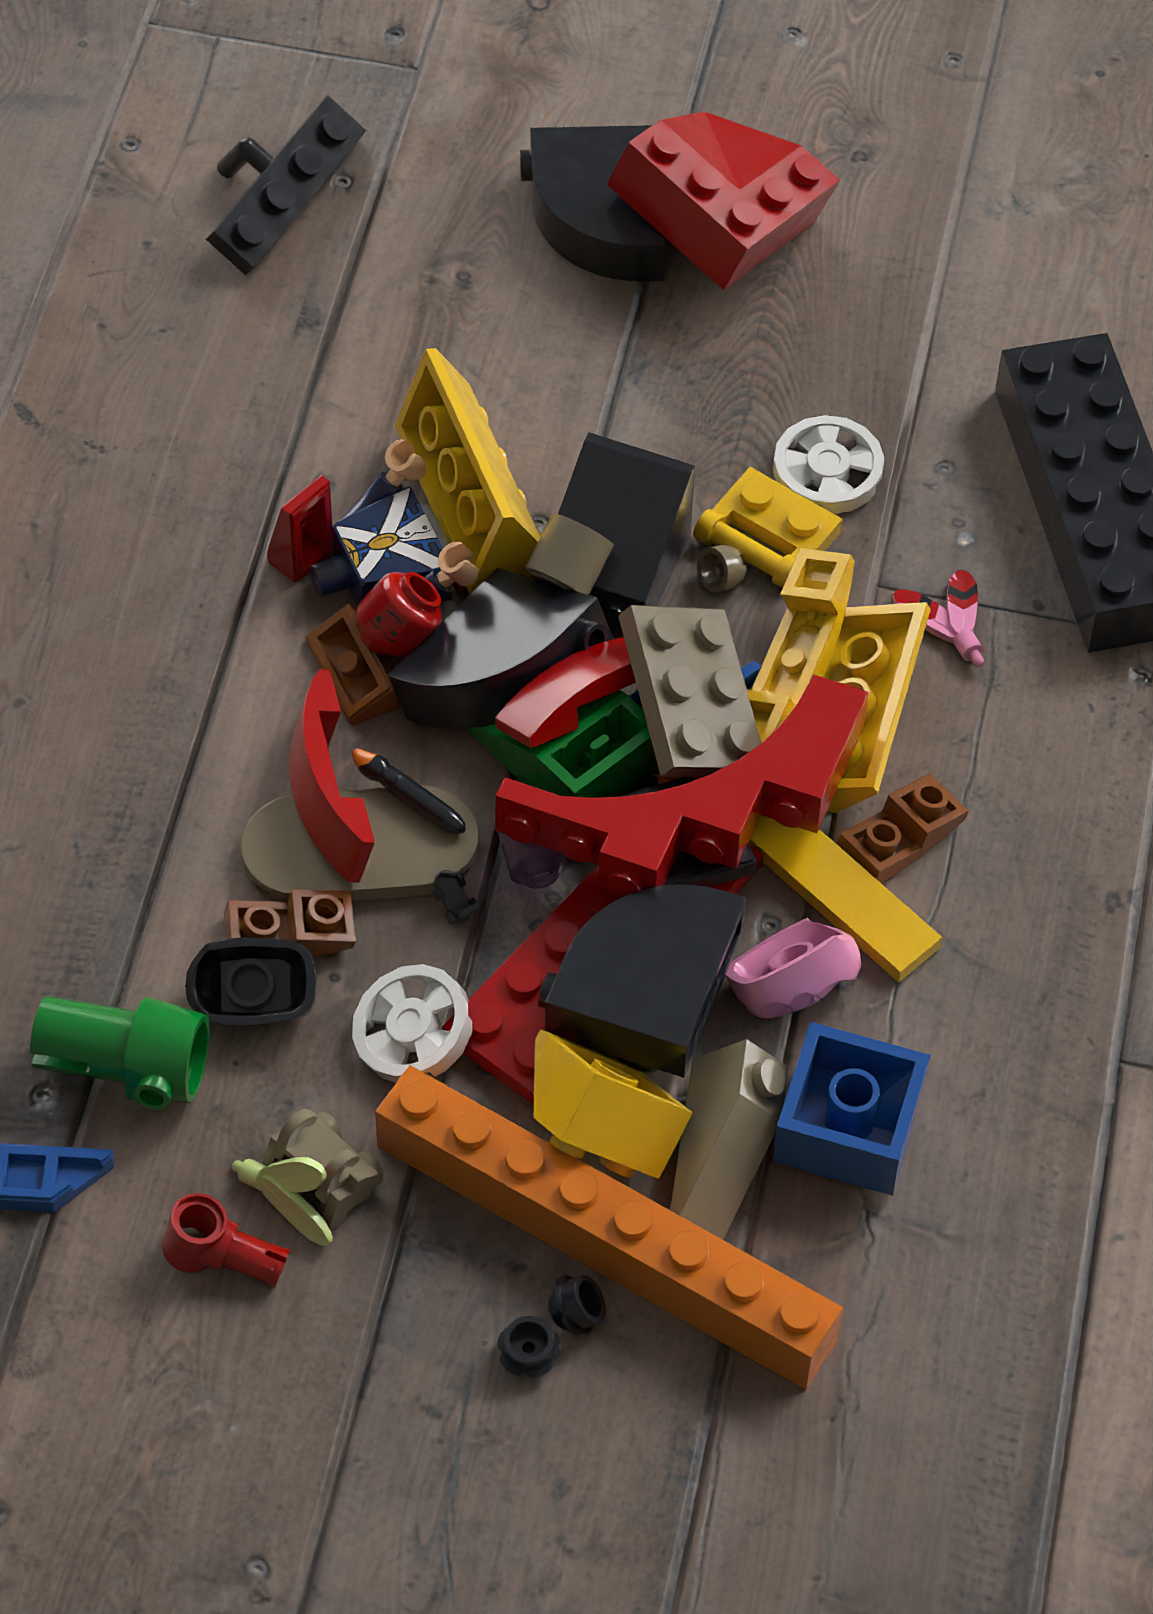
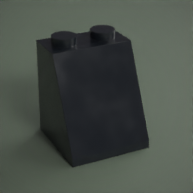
M588 432L558 514L589 527L613 543L614 547L589 595L598 598L609 628L622 631L618 616L631 605L658 606L691 535L695 465Z

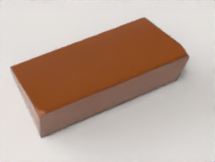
M348 603L308 633L305 638L321 669L331 671L338 702L349 723L355 725L399 709L401 705L387 676L396 667L391 656L387 653L385 655L376 654L363 643L360 637L361 628L356 617L357 608Z

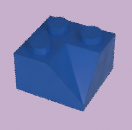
M810 1022L777 1124L772 1162L893 1196L912 1132L931 1055Z

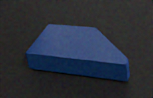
M0 1143V1209L56 1212L114 1169V1151L109 1149Z

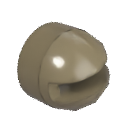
M727 545L704 549L697 560V573L702 585L710 592L730 590L738 586L743 581L747 572V567L743 565L741 559L743 556L741 552L733 546ZM720 566H723V567H724V574H723V575H721V572H720V569H719Z

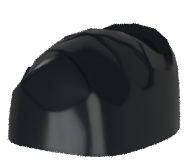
M238 937L207 943L193 959L187 970L186 996L188 1004L193 1011L207 1015L210 1023L222 1026H259L299 1019L309 1015L315 1006L317 995L315 961L307 948L293 941Z

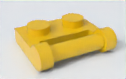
M749 467L712 510L707 509L701 515L695 525L693 537L708 546H711L713 543L733 546L743 555L741 559L771 575L772 583L783 589L800 548L826 551L841 533L843 519L754 468ZM730 524L735 525L736 527L742 529L743 531L749 533L750 535L756 537L757 539L784 553L786 556H780L774 551L768 549L767 547L761 545L760 543L733 529L732 527H730Z

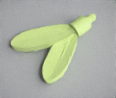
M296 1157L281 1160L269 1166L253 1159H246L244 1162L236 1160L232 1163V1170L238 1173L239 1181L262 1191L268 1201L307 1239L322 1246H327L333 1241L332 1233L325 1220L298 1194V1192H306L318 1188L327 1178L326 1170L319 1162L309 1157Z

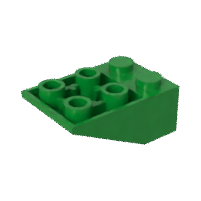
M622 690L615 691L577 707L578 729L533 748L498 730L496 724L466 728L472 736L523 784L559 796L586 798L619 797L625 795L642 780L659 769L644 711Z

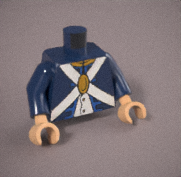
M400 439L390 444L386 450L385 462L391 470L388 473L382 471L359 500L332 527L334 558L310 565L311 579L320 598L349 588L358 606L364 596L384 575L392 572H415L432 583L437 589L442 602L452 600L454 582L461 586H469L477 580L478 569L468 561L473 557V552L461 542H452L442 548L411 486L403 488L401 483L404 479L415 481L423 477L426 472L425 460L418 454H413L414 446L406 440Z

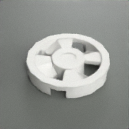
M823 415L803 419L785 431L776 444L773 474L778 483L815 504L821 505L822 508L833 514L844 513L857 509L869 502L874 496L876 485L882 479L884 455L879 441L866 427L848 418ZM843 430L854 435L856 447L848 451L843 445L837 443L839 431ZM799 447L805 453L789 450L788 448L794 449ZM850 468L870 473L868 478L856 488L847 483ZM813 484L819 488V491L815 492L807 487Z
M424 964L399 967L380 977L363 994L353 1015L352 1039L359 1057L382 1079L395 1083L409 1065L425 1074L431 1072L434 1077L447 1071L463 1054L472 1034L473 1021L468 1016L467 1002L469 1000L466 992L444 970ZM422 978L427 984L423 1000L415 997L406 998L402 981ZM454 1007L455 1015L451 1031L440 1030V1020L436 1013ZM374 1023L386 1025L387 1029L366 1036V1032L373 1028ZM409 1052H417L418 1062L406 1064Z

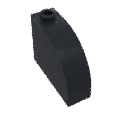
M652 125L530 128V149L520 150L521 182H531L533 215L541 234L557 253L577 267L599 276L617 280L664 281L665 237L606 185L628 142Z
M497 568L440 623L438 629L430 637L420 643L387 676L407 719L445 729L483 727L496 724L495 717L522 688L548 668L581 650L585 651L591 646L614 639L598 598Z
M674 884L643 889L640 892L628 894L607 905L591 917L580 929L567 950L558 973L548 972L544 979L538 998V1007L545 1009V1031L576 1044L685 1078L744 932L747 898L706 886Z

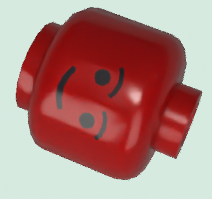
M392 572L384 575L364 596L356 609L357 622L361 628L360 637L363 643L371 651L379 655L387 653L395 657H407L420 643L430 637L441 623V597L437 589L425 577L415 572Z

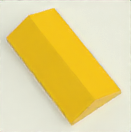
M927 602L846 608L840 634L824 678L867 691L869 695L864 729L827 810L828 812L837 813L878 794L931 609Z

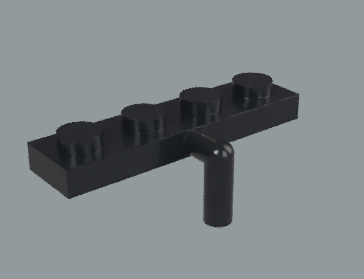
M327 95L274 158L254 139L249 137L242 138L219 160L217 170L221 176L232 178L249 163L260 175L209 234L206 240L246 276L259 263L364 135L366 130Z

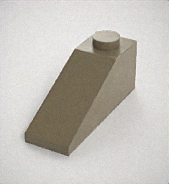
M747 1039L692 1058L685 1107L692 1111L693 1114L681 1135L670 1211L722 1240L776 1133L784 1104L788 1073L787 1065Z

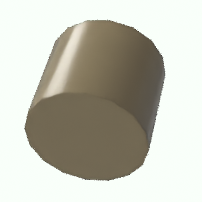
M552 514L525 569L537 580L589 595L614 545L607 538L589 527L565 516Z

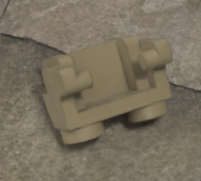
M302 1109L296 1112L287 1120L280 1132L271 1136L262 1164L269 1166L272 1163L285 1159L309 1157L324 1167L327 1178L316 1190L315 1196L322 1202L316 1211L325 1220L330 1231L342 1224L349 1210L370 1198L373 1188L380 1185L383 1181V1169L378 1159L367 1151L357 1153L341 1138L339 1125L330 1114L326 1112L315 1114L311 1109Z

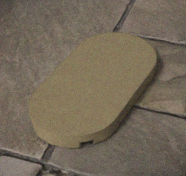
M421 785L461 815L466 823V831L463 834H454L441 829L386 788L339 791L340 797L364 799L375 841L360 883H350L332 867L317 848L303 824L293 795H288L267 803L250 818L244 828L241 839L242 862L248 879L256 888L258 884L261 889L268 892L270 898L279 902H287L292 889L351 891V901L433 895L432 890L435 889L434 877L439 871H459L463 875L467 869L469 872L475 863L478 855L477 822L472 811L460 798L444 789L433 786Z

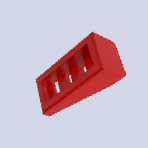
M323 475L319 476L281 507L267 549V561L294 583L310 572V565L322 562L333 553L330 481Z

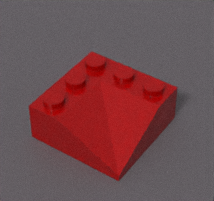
M704 111L662 119L629 141L606 185L719 287L725 290L816 222L840 179L803 146Z

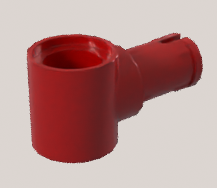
M201 1193L187 1194L176 1202L172 1208L161 1246L165 1259L179 1271L194 1273L201 1272L208 1267L220 1271L223 1266L256 1278L274 1288L282 1273L290 1249L271 1244L239 1231V1223L227 1219L226 1211L221 1203L210 1195ZM182 1229H198L205 1234L206 1238L190 1237Z

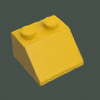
M540 1029L535 1039L534 1118L553 1134L549 1141L550 1144L564 1153L579 1159H583L587 1151L600 1156L599 1163L627 1178H632L635 1170L659 1179L693 1112L641 1071Z

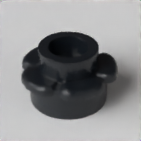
M564 1275L557 1279V1287H554L552 1290V1295L548 1301L549 1312L553 1321L559 1328L567 1330L575 1336L591 1333L594 1325L601 1323L606 1315L605 1300L599 1286L587 1275H580L575 1278Z
M523 1316L513 1320L500 1333L497 1341V1347L502 1352L500 1355L502 1366L515 1376H519L522 1373L527 1374L531 1378L543 1376L553 1368V1359L560 1355L561 1344L558 1335L547 1322L535 1316ZM529 1344L535 1350L532 1353H525L523 1347Z

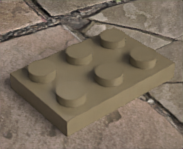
M631 605L618 616L661 777H705L739 760L761 744L725 610Z

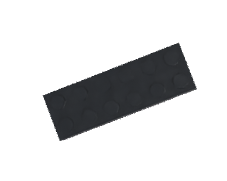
M1108 333L1002 350L995 394L1087 652L1152 642L1153 451Z

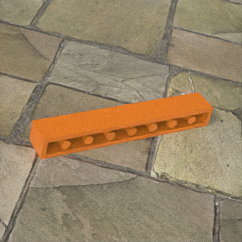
M408 1066L376 1109L378 1148L799 1387L807 1390L838 1342L844 1307L576 1157L564 1153L549 1142L415 1067Z

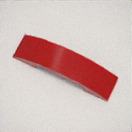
M624 637L596 644L585 651L581 650L538 675L522 688L495 717L496 728L530 748L578 729L577 707L636 683Z
M319 669L306 694L290 744L289 777L292 794L303 824L322 855L347 882L360 883L375 841L364 799L340 797L328 747L341 710L331 671Z

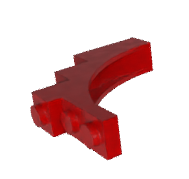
M813 674L797 705L783 723L760 745L739 760L710 775L687 784L657 792L625 797L559 796L504 777L495 795V831L504 833L520 843H534L561 852L569 859L577 862H590L599 865L598 887L610 890L620 898L637 891L640 892L643 889L663 886L679 851L692 854L697 859L706 863H719L737 869L761 815L774 819L786 827H798L818 833L864 729L869 692Z

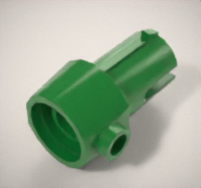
M46 996L42 999L37 1009L32 1027L30 1053L35 1055L31 1064L32 1067L37 1069L124 1083L126 1099L135 1100L143 1107L151 1110L165 1109L170 1102L191 1103L198 1094L205 1073L210 1040L209 1018L205 1014L151 997H145L141 1000L136 1011Z

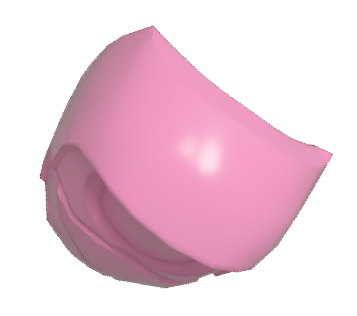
M806 918L777 932L731 962L726 977L737 1000L743 1004L750 1014L769 1019L809 1007L819 1002L821 998L823 999L840 981L855 980L861 968L860 951L851 935L837 928L812 922Z

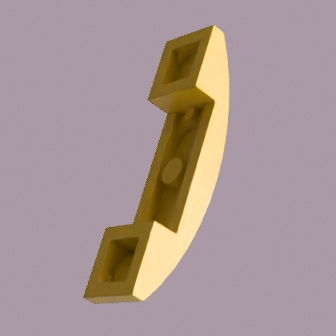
M804 548L799 550L780 593L787 606L786 612L752 689H747L761 743L791 713L809 684L812 675L824 677L848 604L855 562L851 554Z

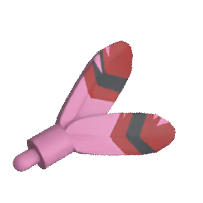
M958 570L949 579L946 609L916 591L901 589L894 592L892 598L894 604L927 602L931 610L925 630L944 641L953 643L965 661H972L976 667L983 665L984 659L981 656L983 646L973 632L977 615L978 589L976 581L968 571Z

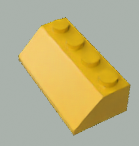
M436 348L426 349L394 426L400 439L406 440L414 446L413 454H418L426 462V472L418 480L448 544L461 542L473 552V557L468 561L477 567L478 577L472 585L466 586L469 593H472L497 568L534 578L525 569V566L542 533L537 531L527 509L525 495L522 490L518 489L507 466L506 454L498 446L488 425L487 413L479 405L470 384Z

